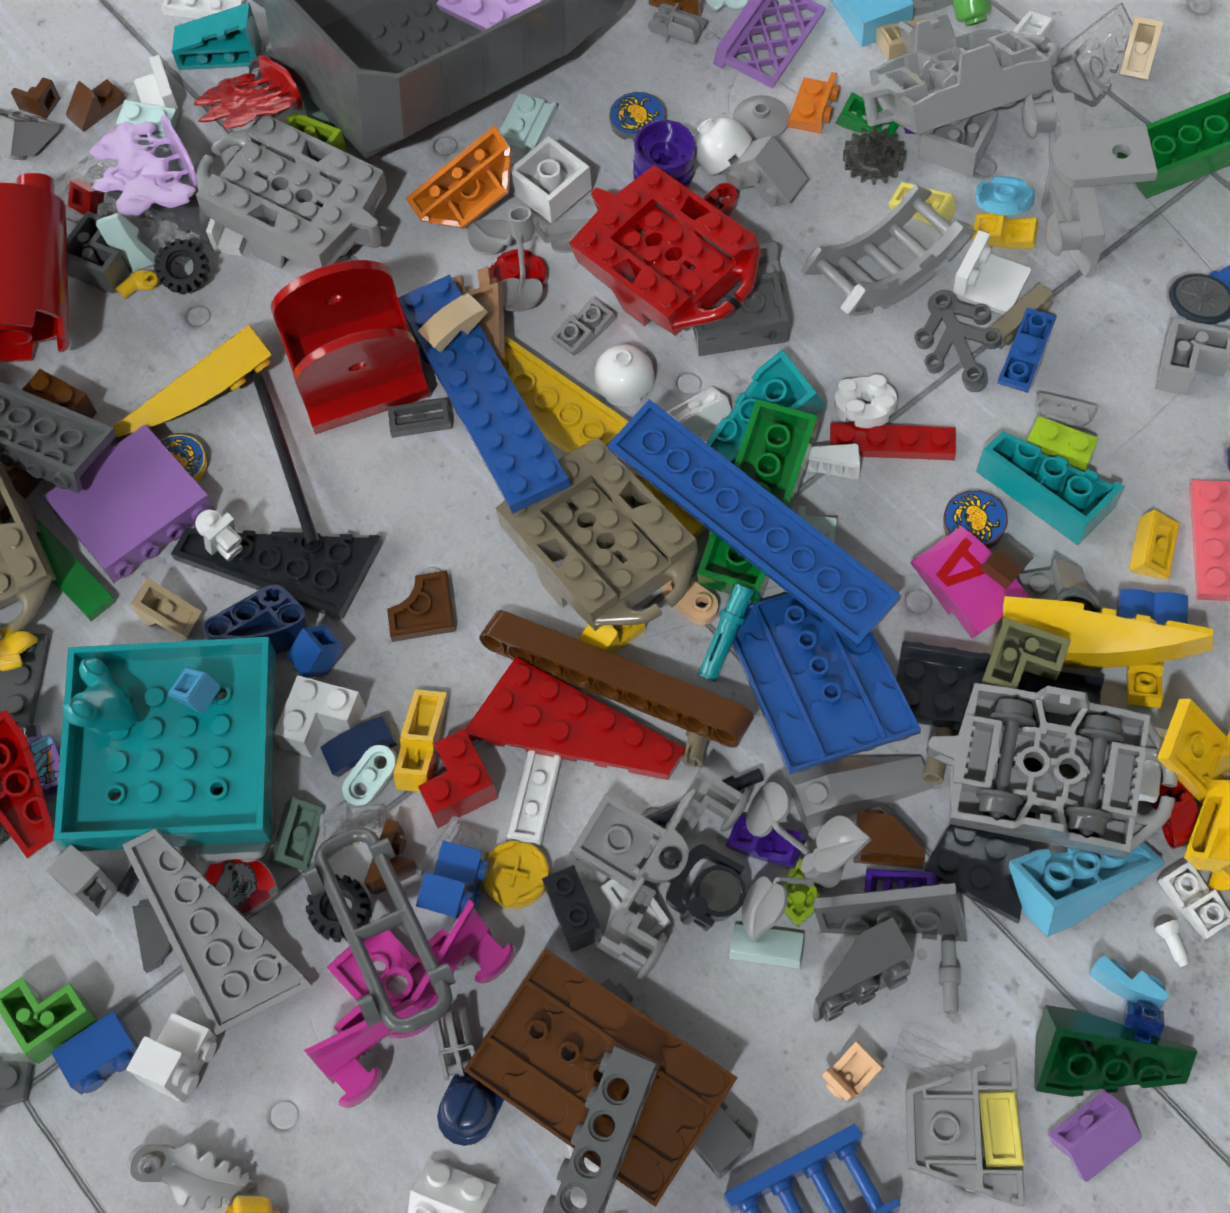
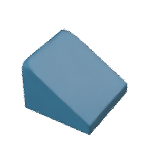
M186 667L168 692V696L197 712L204 713L219 692L220 685L207 673Z

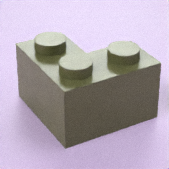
M1004 618L981 684L1017 689L1023 670L1056 681L1071 640Z

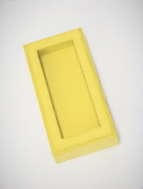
M1016 1091L979 1092L980 1126L985 1170L1023 1168L1024 1159Z

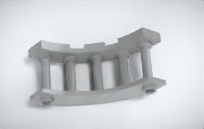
M914 185L912 189L905 193L902 201L878 224L846 243L831 247L818 246L808 255L806 263L800 271L807 275L823 274L846 295V300L840 308L848 315H867L872 313V308L880 306L882 309H886L924 286L937 275L934 269L945 259L951 262L977 231L969 224L957 220L953 224L947 222L925 202L932 192L929 189ZM916 212H919L942 233V237L928 250L902 228ZM893 236L918 259L908 267L900 269L877 247ZM868 255L891 277L874 282L855 262ZM843 269L858 284L853 286L837 270Z

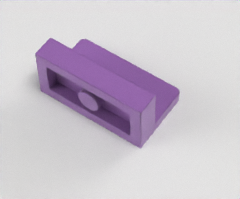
M1104 1090L1048 1133L1052 1144L1071 1159L1079 1177L1085 1182L1093 1178L1141 1139V1135L1126 1105Z

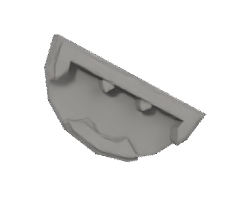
M1039 391L1036 393L1035 408L1039 416L1075 430L1089 424L1095 417L1099 407Z

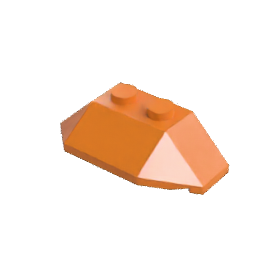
M494 125L407 196L406 200L422 222L465 229L509 193L512 148Z

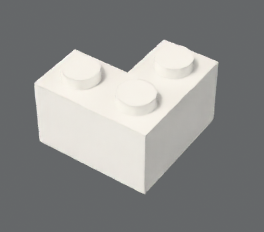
M297 675L274 730V737L281 749L312 757L323 729L344 733L358 726L366 707L358 691Z
M172 1012L157 1041L144 1036L126 1070L146 1086L183 1103L186 1096L191 1095L196 1089L199 1082L198 1074L203 1064L209 1062L213 1057L217 1046V1037L208 1028Z

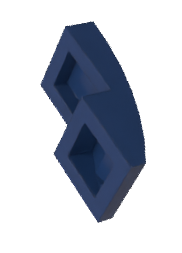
M380 716L340 734L320 748L332 775L340 777L355 767L365 752L372 746L383 745L392 749L398 743L386 718Z

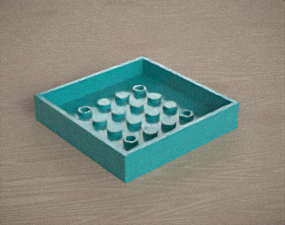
M269 637L68 647L64 704L68 703L76 694L84 692L86 688H89L79 674L81 660L88 657L97 658L107 666L113 683L131 703L137 721L135 726L127 730L110 731L106 734H100L87 727H78L70 724L66 720L65 711L63 710L54 841L64 851L70 844L78 851L124 849L123 844L153 829H157L174 847L271 842L276 652ZM186 667L207 673L220 685L219 692L204 713L197 712L168 696V692ZM220 693H227V696L224 699H217V696ZM217 787L224 788L220 795H213V791ZM121 792L118 800H111L114 793Z

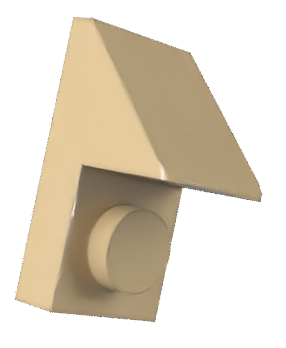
M1134 17L1119 75L1148 81L1163 21Z
M148 577L144 580L130 604L147 626L150 627L156 623L182 640L188 637L202 612Z

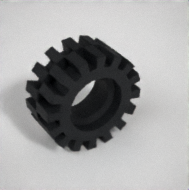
M178 238L174 239V242H166V246L159 248V255H155L154 259L156 262L154 271L157 273L159 281L170 291L183 295L187 292L190 294L195 293L194 290L197 288L200 290L203 287L204 281H208L209 277L207 275L210 273V262L205 252L195 242L192 243L188 239L180 240ZM178 256H187L193 262V271L187 277L180 278L172 273L171 264Z
M338 874L334 875L343 896L352 903L350 912L357 928L368 924L367 918L372 917V910L370 908L372 904L365 889L356 879L352 881L350 876L343 875V879H340ZM326 891L314 897L308 894L306 900L309 905H306V912L309 915L310 923L317 933L321 934L328 941L332 938L334 942H340L341 938H344L347 942L339 921L327 916L326 910L330 900Z

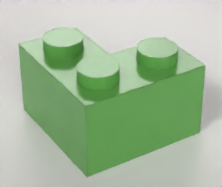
M20 977L0 991V1014L23 1053L37 1064L52 1055L51 1051L98 1021L84 996L70 983L44 1001L36 988L23 977Z

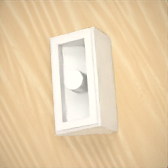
M710 387L668 410L667 413L695 435H698L720 423L723 418H727L732 409L727 396L715 387Z

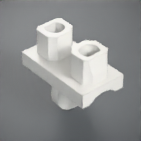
M205 510L197 516L195 522L196 529L204 537L205 549L211 555L218 551L229 562L243 550L240 545L242 538L235 532L234 519L228 512L223 518L214 510Z

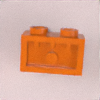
M831 72L828 82L803 78L788 120V127L818 134L822 133L825 123H830L832 118V102H837L841 85L837 84V73Z

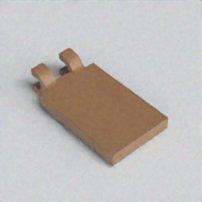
M489 267L479 269V288L472 290L470 286H464L462 275L453 277L452 279L462 295L469 293L488 311L478 324L500 362L505 361L503 288L498 283V279L496 277L491 278Z

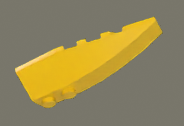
M249 323L202 358L190 370L181 374L166 388L160 390L143 405L115 424L113 427L116 437L131 434L143 425L149 428L171 420L198 407L228 387L234 391L247 381L244 375L252 369L258 373L271 363L268 359L272 355L271 350L252 323Z
M1004 596L1003 621L1004 618H1008L1071 640L1063 663L1064 667L1114 668L1139 666L1176 660L1213 650L1214 629L1176 621H1167L1165 625H1159L1150 616L1137 614L1135 618L1128 619L1116 616L1117 610L1103 608L1101 613L1084 610V604L1071 601Z

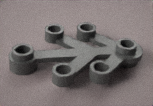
M949 290L935 292L928 300V309L931 315L925 327L915 333V342L920 349H928L934 344L933 335L942 320L945 323L946 329L935 351L925 357V366L930 373L936 374L941 372L945 365L944 360L952 344H954L964 368L962 373L964 387L970 392H980L986 388L988 376L982 366L976 365L965 339L984 344L988 349H996L1002 344L1001 333L996 328H989L984 331L958 323L955 315L971 318L976 324L985 325L992 317L990 308L986 304H978L973 307L960 303L957 296ZM943 301H947V303L944 305H938ZM986 312L985 316L977 317L978 313ZM923 336H929L928 340L920 341ZM991 336L997 337V339L994 341H987V339ZM934 360L939 361V363L935 366L930 365V363ZM979 373L976 378H969L970 375Z

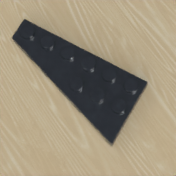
M185 528L171 555L176 561L256 590H260L268 585H280L301 606L341 620L375 557L382 539L380 535H369V538H356L352 534H340V537L321 536L320 533H317L320 541L319 545L308 547L303 532L272 531L271 534H256L255 531L243 530V533H237L242 538L240 545L243 550L228 562L218 551L211 555L205 549L204 537L198 533L196 528Z

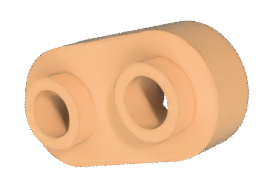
M692 578L685 596L673 606L674 609L698 625L712 623L717 618L719 612L718 600L715 595ZM673 579L662 586L663 598L672 591ZM700 602H705L708 604L704 608H700L697 606V604Z

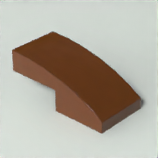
M1008 537L992 553L980 569L1007 589L1034 557Z

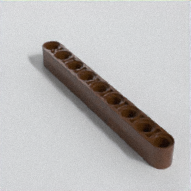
M497 610L479 635L482 645L494 653L511 660L517 657L551 676L731 748L739 746L754 719L753 713L740 703L503 610Z

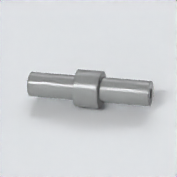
M945 940L941 942L942 968L938 970L939 985L943 986L944 1013L957 1014V986L961 985L960 969L956 968L955 941Z

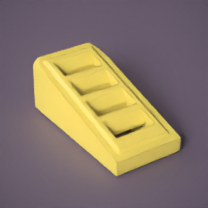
M901 182L888 203L889 207L894 209L902 201L905 193L912 189L914 185ZM929 189L932 194L925 202L928 205L932 204L931 208L947 222H950L957 208L954 194ZM919 212L913 215V218L933 226Z

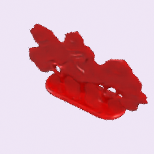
M260 55L258 58V65L263 78L253 80L255 74L245 73L234 78H225L217 86L204 92L193 103L195 106L220 103L213 106L208 111V114L201 117L198 122H213L227 117L222 123L226 129L246 126L257 116L277 114L290 107L302 110L303 105L297 86L289 72L283 66L264 55ZM266 83L267 85L266 88L255 89L257 86H260L262 84Z

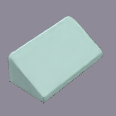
M734 924L729 952L730 959L800 969L804 933L769 929L755 942L749 938L744 925Z

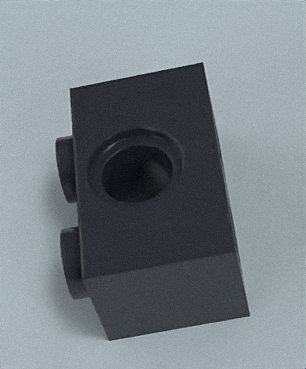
M572 865L543 877L542 882L571 953L598 942L602 936L601 927L575 866Z

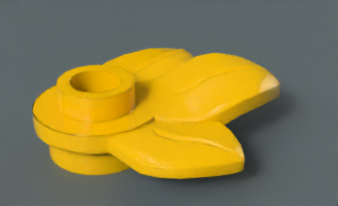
M10 626L1 629L4 639L0 640V671L22 667L23 662L20 654L38 642L37 637L27 631L13 633Z

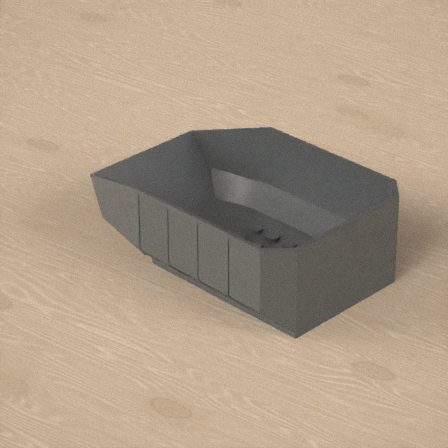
M264 0L273 59L289 72L294 82L338 129H341L342 134L365 158H368L537 71L554 60L567 55L619 11L625 0H543L483 31L441 11L436 4L439 0Z

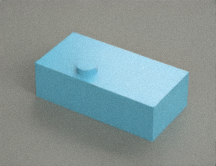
M831 0L861 47L876 42L877 27L899 23L900 21H911L913 19L914 3L912 0Z

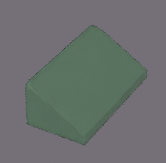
M294 796L286 802L269 864L302 871L308 869L325 807Z

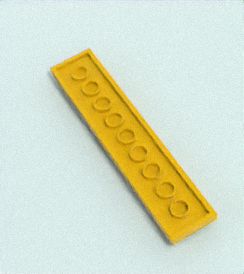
M504 335L505 361L501 363L543 436L561 450L569 454L597 438L607 446L629 422ZM620 460L695 538L706 528Z

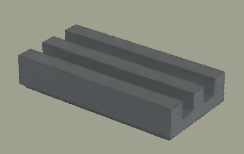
M448 398L387 407L392 438L452 429ZM442 409H443V411H440V412H434V413H428V414H425V413H424V412L435 411V410H442ZM413 414V416L395 418L397 416Z

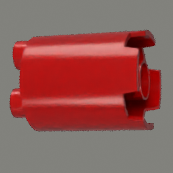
M42 173L21 174L16 178V183L0 182V362L33 361L36 343L57 339L59 352H65L70 346L66 205L60 197L54 194V179Z

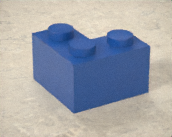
M443 840L433 874L425 872L416 907L458 918L467 902L471 900L477 912L481 902V895L477 894L481 880L485 881L490 871L491 861L487 860L489 853Z

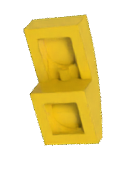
M993 213L976 214L973 229L977 232L973 235L972 240L974 241L980 230L990 234L988 244L990 246L1033 249L1036 247L1039 222L1037 217L1007 219L1006 215Z

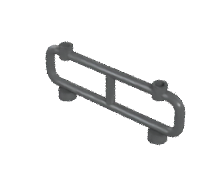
M367 828L351 829L323 842L316 850L314 856L315 866L303 870L302 873L312 897L326 891L370 993L356 999L367 1026L370 1027L382 1021L388 1029L396 1033L416 1031L439 1020L448 1012L453 1000L450 985L455 984L456 981L448 963L439 965L389 860L394 858L395 854L388 838L380 841L375 832ZM360 841L367 844L397 911L357 928L330 867L328 857L334 851ZM403 923L427 972L432 987L438 996L437 1002L433 1006L407 1018H400L395 1014L364 943L365 940Z

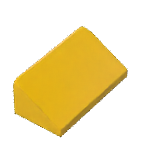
M1157 510L1142 515L1138 521L1129 571L1163 580L1169 579L1180 523Z

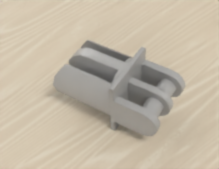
M662 3L658 7L659 12H655L653 20L648 23V28L653 33L665 36L666 42L673 37L694 44L700 31L705 27L706 20L701 16L679 10V3H676L675 7Z
M466 1006L459 1007L465 1043L460 1042L453 1011L445 1014L451 1046L446 1047L441 1018L433 1022L439 1050L437 1054L445 1081L449 1080L451 1075L459 1074L460 1077L465 1076L463 1069L469 1060L462 1062L460 1050L470 1048L471 1057L476 1051V1044L473 1042ZM454 1052L456 1063L447 1065L445 1054Z

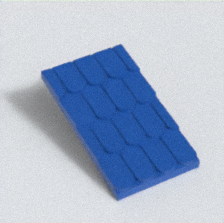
M789 593L748 605L743 616L746 620L743 626H739L732 646L739 658L789 775L796 772H804L815 766L839 761L844 757L870 751L879 746L902 741L920 734L921 728L873 633L857 648Z

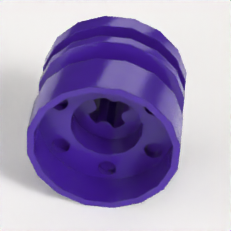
M655 120L644 125L637 132L634 140V180L655 165L689 188L693 178V161L695 157V141L689 129L679 122L671 120Z

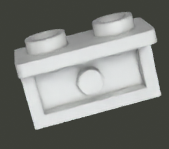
M429 1158L410 1190L408 1213H485L495 1195L496 1184Z

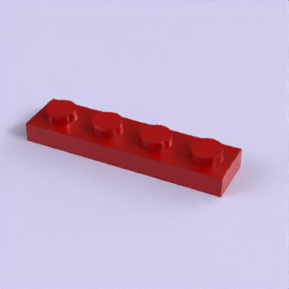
M830 423L829 445L858 444L859 457L955 461L956 427L881 425L872 428L856 427L855 423Z

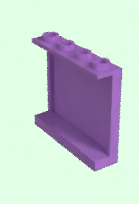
M146 425L137 429L94 460L80 476L82 490L79 493L69 489H61L57 486L43 496L59 519L63 520L103 568L113 584L121 578L130 575L133 569L144 561L155 557L166 545L178 540L185 528H191L196 524V518L201 512L205 510L215 511L205 491Z

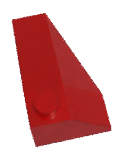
M4 710L0 713V822L28 859L54 841V827L27 737L9 712Z

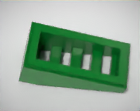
M851 92L835 124L890 143L899 124L894 121L887 122L889 126L886 131L881 129L883 124L869 126L867 119L861 118L862 115L866 116L864 99ZM877 106L878 113L883 111L881 107Z

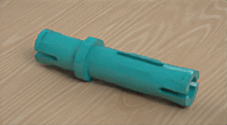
M735 583L725 609H721L719 613L721 619L697 675L713 682L717 681L740 625H744L746 619L743 616L754 590Z

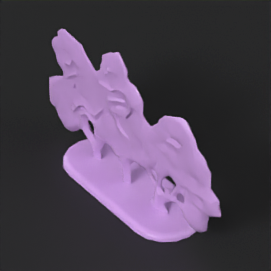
M165 114L161 116L162 128L165 134L163 139L151 136L156 129V125L152 122L146 121L132 124L125 121L119 124L116 130L105 133L99 142L88 152L102 160L118 161L116 166L107 168L102 174L103 178L97 180L91 188L106 193L118 190L123 191L119 199L115 201L117 211L120 214L141 215L153 203L173 208L189 203V197L194 192H198L197 176L191 159ZM139 140H150L149 143L154 142V144L139 145L137 142ZM168 144L173 155L166 158H157L154 155L155 149L158 146ZM148 147H153L150 151L147 150ZM176 159L182 171L169 172L167 170L169 161ZM185 175L190 185L179 182L180 178ZM174 178L172 182H165L168 179Z

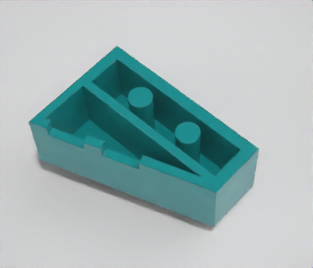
M250 3L175 26L172 54L178 70L249 67V62L260 56L262 43Z

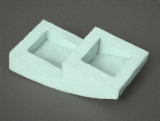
M119 212L97 220L96 226L110 248L120 251L126 266L132 271L155 264L156 254L137 239L139 229Z

